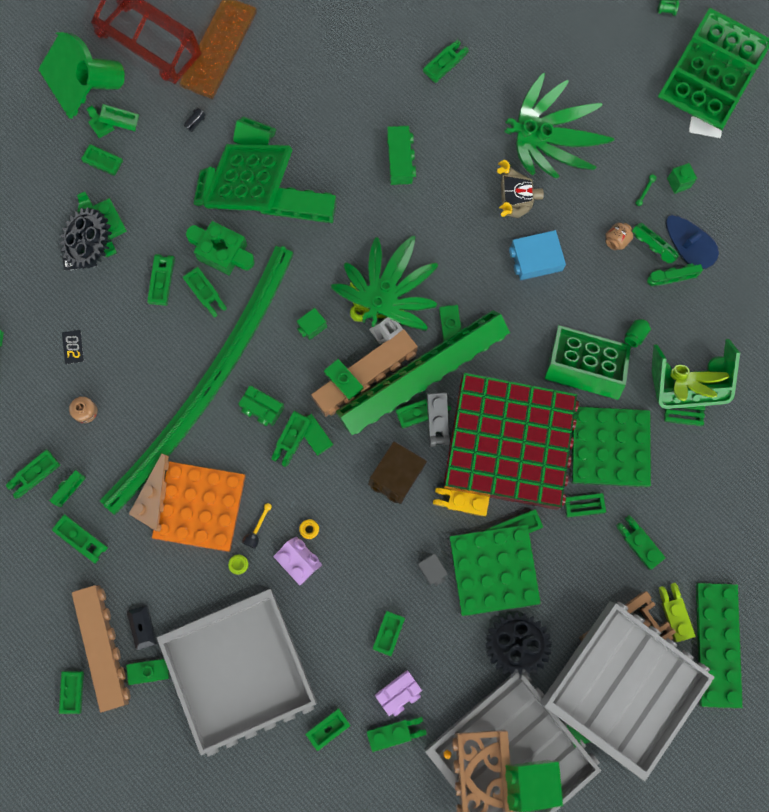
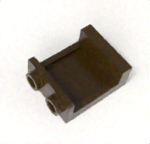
M394 441L371 475L368 485L373 491L386 495L390 501L402 504L419 474L423 471L427 461Z

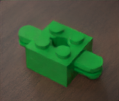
M214 221L210 223L207 230L196 225H192L187 229L186 237L188 241L197 246L194 254L198 261L230 276L235 266L243 270H250L254 266L255 259L253 254L245 250L247 243L244 236Z

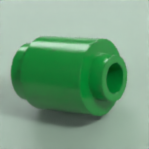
M636 319L625 334L624 341L626 344L634 348L641 345L651 331L649 323L643 319Z

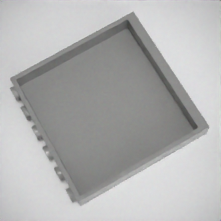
M272 589L157 637L200 755L206 753L207 757L218 753V748L226 745L227 748L238 744L237 739L244 736L246 740L258 735L257 730L262 728L265 731L277 726L275 722L282 719L284 723L296 718L295 713L300 711L303 714L314 710L313 705L317 704Z

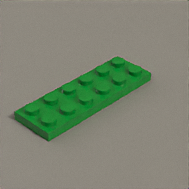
M697 583L698 663L700 662L710 669L708 673L715 677L700 698L699 706L743 708L738 585Z

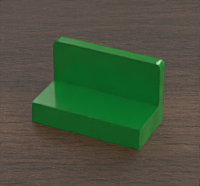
M243 116L236 122L233 141L241 145H269L270 139L275 136L276 128Z

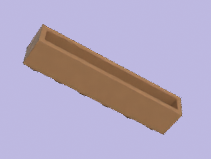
M404 329L348 368L364 387L360 391L361 394L371 388L370 385L375 381L377 383L382 381L386 377L385 374L389 371H396L401 366L400 363L405 360L409 361L416 356L418 346ZM332 381L311 394L313 401L325 417L329 414L330 416L334 415L335 411L340 409V406L344 403L348 404L355 399L353 397L351 400H348Z
M94 585L71 592L100 713L128 705L131 698L128 687L125 688V671L123 667L120 668L119 659H121L118 647L115 648L114 639H116L114 629L110 627L109 620L111 615L109 609L105 607L104 600H106V594L104 589Z

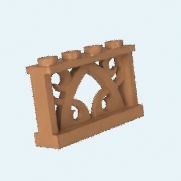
M508 731L455 733V738H452L453 751H456L457 760L453 762L454 773H458V782H455L456 796H459L460 805L456 806L457 812H469L468 803L470 800L475 801L474 808L480 805L481 800L484 801L483 809L480 812H487L488 805L502 808V812H514L509 811L507 782L505 779V765H510ZM497 737V742L484 747L480 738ZM468 740H474L478 743L480 751L477 753L476 749L470 746L472 752L466 754L464 744ZM489 755L490 759L496 756L498 762L495 765H491L487 756ZM464 759L467 760V761H469V763L467 764V766L465 767V769H464ZM482 759L489 769L499 772L500 776L488 784L486 793L482 792L470 778L473 770ZM465 784L472 793L466 795ZM493 786H498L500 788V792L498 794H495L493 791V797H491V789L493 788Z

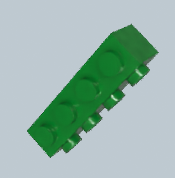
M290 187L286 189L279 188L271 211L260 212L267 215L333 223L337 204L336 195L328 192L322 194L315 193L311 190L299 191Z

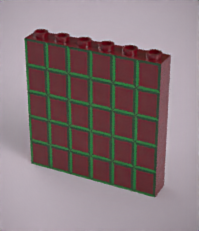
M464 373L460 382L443 489L554 510L562 508L566 501L564 486H567L569 479L566 472L571 464L569 450L572 449L574 438L571 437L572 430H575L576 427L574 414L579 407L577 394Z

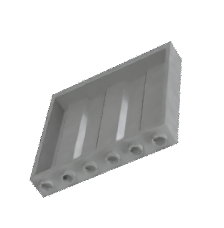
M609 601L540 703L643 781H646L715 677L708 673L710 669L700 662L696 664L692 661L694 657L684 650L680 652L676 649L677 644L668 638L664 640L660 637L661 632L652 626L648 628L644 625L645 620L635 613L632 616L628 613L627 610L629 608L619 601L617 603Z
M515 673L513 678L509 676L425 749L427 755L455 789V782H458V773H454L453 765L454 760H457L456 751H453L452 738H455V733L506 730L508 731L510 765L542 760L559 761L563 805L601 772V769L597 766L600 762L592 753L588 755L584 750L586 745L582 740H580L581 745L568 730L566 722H561L554 713L540 703L544 694L538 687L534 689L530 684L532 679L528 678L526 673H522L521 679L518 673ZM497 737L480 738L484 747L497 742ZM468 740L464 744L466 754L472 752L470 746L474 747L477 753L480 751L478 743L474 740ZM446 750H449L452 754L449 759L443 756ZM489 755L487 756L491 765H495L498 762L496 756L492 757V759H490ZM464 759V769H465V767L467 766V764L469 763V761H467V760H465V759ZM483 759L478 763L470 776L473 783L484 793H486L488 784L500 777L499 772L489 769ZM465 784L466 795L472 793ZM493 786L490 792V796L493 797V791L495 794H498L500 792V788L498 786ZM470 800L468 807L472 812H480L483 809L484 801L481 800L480 805L474 808L476 803L474 800ZM488 805L487 812H502V808ZM560 807L530 812H556Z

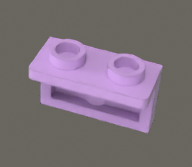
M298 537L287 541L273 556L299 585H302L322 566L318 557L312 554L305 543L298 539Z

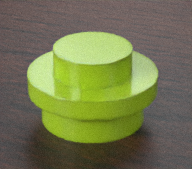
M234 555L229 560V570L236 575L245 573L248 569V560L243 555Z

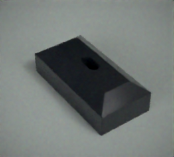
M148 605L127 611L136 650L157 645ZM140 624L142 625V629H143L142 631H140V628H139V625H140Z

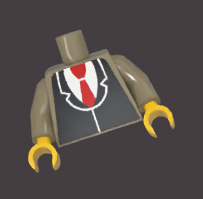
M503 160L498 163L501 167L497 169L498 174L504 173L501 180L502 205L499 207L502 209L501 216L505 217L508 215L520 218L532 209L534 200H543L544 192L543 189H533L531 178H527L510 167L508 161Z

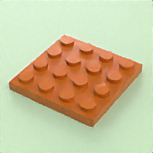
M169 462L164 480L167 483L165 499L163 501L164 509L163 512H160L159 518L161 530L160 532L153 530L152 539L230 552L246 475Z

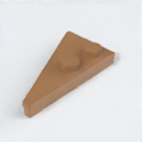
M161 454L129 512L131 516L158 532L161 530L159 518L160 512H163L164 509L163 501L167 484L164 482L165 470H168L169 456Z

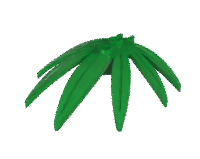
M542 73L533 83L523 100L518 123L512 118L505 121L512 128H506L504 132L506 134L517 133L516 148L522 165L531 175L536 174L533 159L547 174L554 178H559L560 176L537 149L539 148L551 158L564 164L595 170L596 166L550 144L567 147H587L610 143L615 139L581 130L556 128L552 125H559L579 119L597 110L603 103L571 107L539 118V115L553 104L569 82L566 80L553 88L533 108L544 81L545 73Z
M415 236L407 239L395 251L381 279L379 276L382 251L380 240L376 237L369 255L370 286L366 285L361 273L353 265L346 262L344 263L345 272L356 289L345 284H332L331 289L343 298L369 308V312L363 315L362 322L365 323L367 318H372V327L377 323V315L382 314L400 324L427 331V325L420 318L402 310H426L436 308L437 303L422 297H408L400 300L397 298L425 281L438 268V264L432 263L418 268L396 286L411 258Z

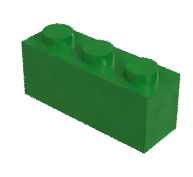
M409 126L387 127L391 185L412 184L413 177H416V166H412V160H415V151L411 149V144L414 142L413 133H410Z

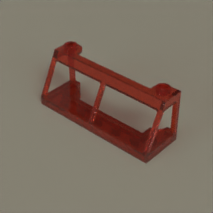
M101 0L91 20L94 32L98 37H104L105 39L108 36L158 68L160 77L165 81L169 80L173 84H176L202 55L193 31L145 0H116L118 7L105 21L98 17L106 1ZM133 9L143 15L132 39L109 25L122 10L127 12ZM147 19L180 39L181 45L171 64L136 42ZM184 48H186L193 57L177 74L174 68Z

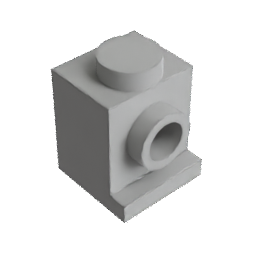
M386 317L369 330L378 343L382 344L397 335L403 328L398 322Z

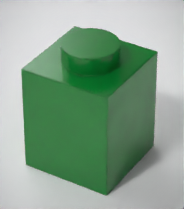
M690 163L672 169L667 180L674 194L691 188L697 177Z
M315 308L297 320V331L303 338L306 336L309 341L327 328L326 321Z

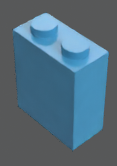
M556 230L514 239L511 247H509L510 256L515 261L514 271L516 275H519L520 280L563 271L566 265Z

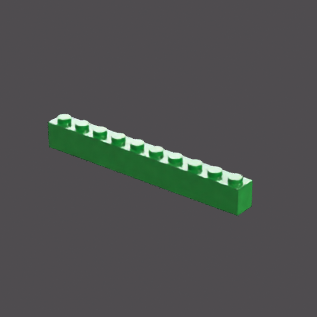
M492 310L335 411L345 429L351 435L360 433L370 423H375L384 414L394 411L399 404L409 401L416 393L425 391L427 386L433 382L440 381L447 373L457 370L464 362L471 361L475 355L488 350L495 342L502 341L510 333L502 315Z

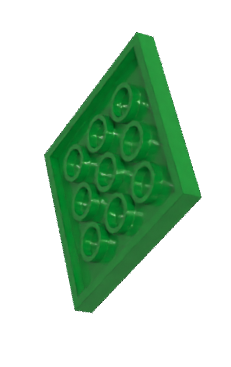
M226 144L203 205L206 208L271 211L293 151L290 145Z
M578 407L577 412L574 414L576 427L575 430H572V438H574L572 447V483L650 487V410Z
M528 525L449 536L461 616L541 604Z

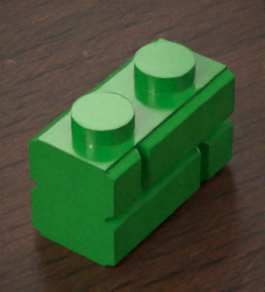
M251 385L238 404L243 414L251 417V415L257 417V421L266 427L268 424L274 426L284 410L283 403Z

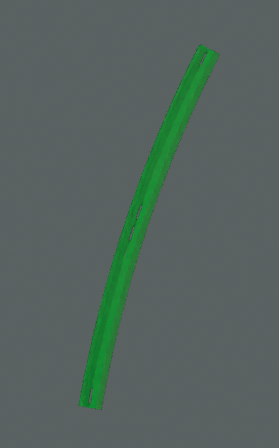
M275 246L249 303L204 377L152 445L100 500L103 506L115 515L146 483L161 454L170 456L222 387L267 312L294 255L292 251L286 250L284 246ZM220 371H222V372L220 373V375L217 377V379L214 380V379L216 378V376L218 375V373H219ZM118 497H120V498L111 506V504H112Z

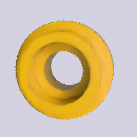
M307 519L301 523L299 531L305 539H313L319 533V526L314 520ZM312 526L313 531L311 533H307L306 527Z

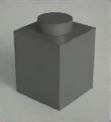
M433 554L417 565L429 585L434 583L435 586H438L446 580L444 577L448 573L436 554Z

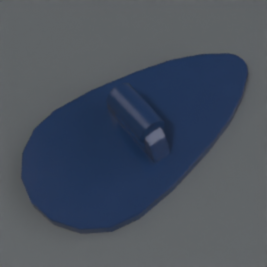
M670 215L667 218L666 224L669 236L687 264H701L702 269H707L717 261L719 255L718 246L707 233L684 218Z

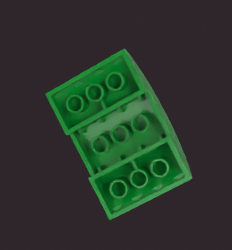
M709 8L658 98L722 131L767 53L769 38Z

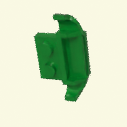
M85 191L77 195L79 202L78 212H80L81 208L95 209L103 213L104 218L108 219L106 224L111 225L108 231L112 232L108 239L111 240L127 232L110 198L93 206ZM112 241L107 243L109 249L104 250L106 253L105 257L117 254Z

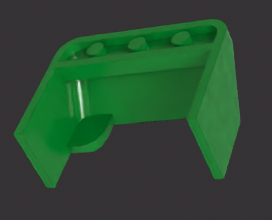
M730 339L725 340L724 356L712 358L708 363L707 371H695L725 372L729 374V378L712 383L699 382L715 391L717 397L702 396L688 388L686 401H681L675 396L674 385L676 380L671 377V366L666 362L667 358L659 346H653L651 371L657 402L662 408L673 409L728 404L734 399L740 352Z

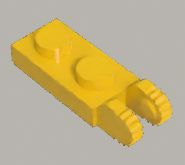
M443 488L435 489V493L447 495L450 498L449 502L439 499L433 500L434 505L446 507L448 510L486 517L490 497Z

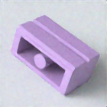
M406 670L377 692L375 697L389 716L391 714L397 716L404 710V704L408 701L412 704L421 697L419 693L422 690L408 670Z

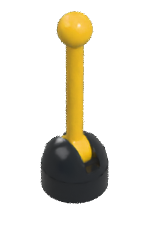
M270 503L264 505V511L254 531L244 536L242 540L244 545L256 549L259 542L256 534L267 512L272 508Z

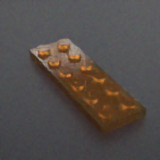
M237 0L221 1L180 81L182 88L211 99L214 98L257 13L255 7Z

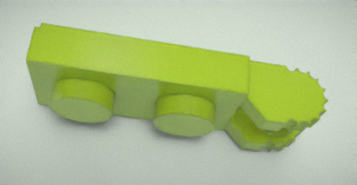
M672 583L670 585L674 600L669 601V596L664 586L659 587V593L667 622L676 631L672 636L674 642L677 643L696 636L676 583Z

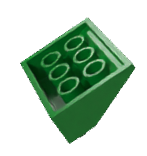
M558 325L545 379L619 400L626 386L631 346Z

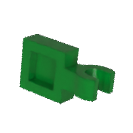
M92 105L86 108L88 115L92 119L88 123L99 139L115 130L113 125L99 121L100 115H98Z

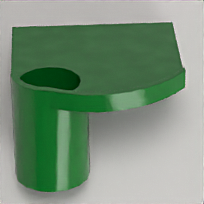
M57 32L58 36L38 70L68 118L72 119L73 116H77L80 105L86 102V96L90 89H120L124 83L125 73L119 61L92 58L88 47L78 36L72 33Z

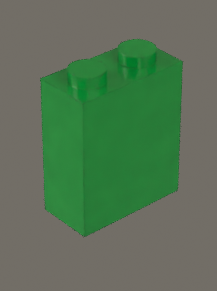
M542 760L505 765L509 811L530 812L563 806L559 761Z

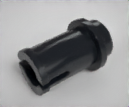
M199 108L194 109L193 114L184 123V126L193 132L197 125L205 120L206 114Z

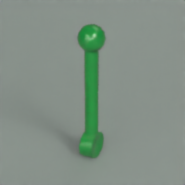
M650 175L649 182L646 188L644 189L641 197L636 200L637 206H641L643 204L642 200L648 192L651 184L654 183L657 179L655 175Z

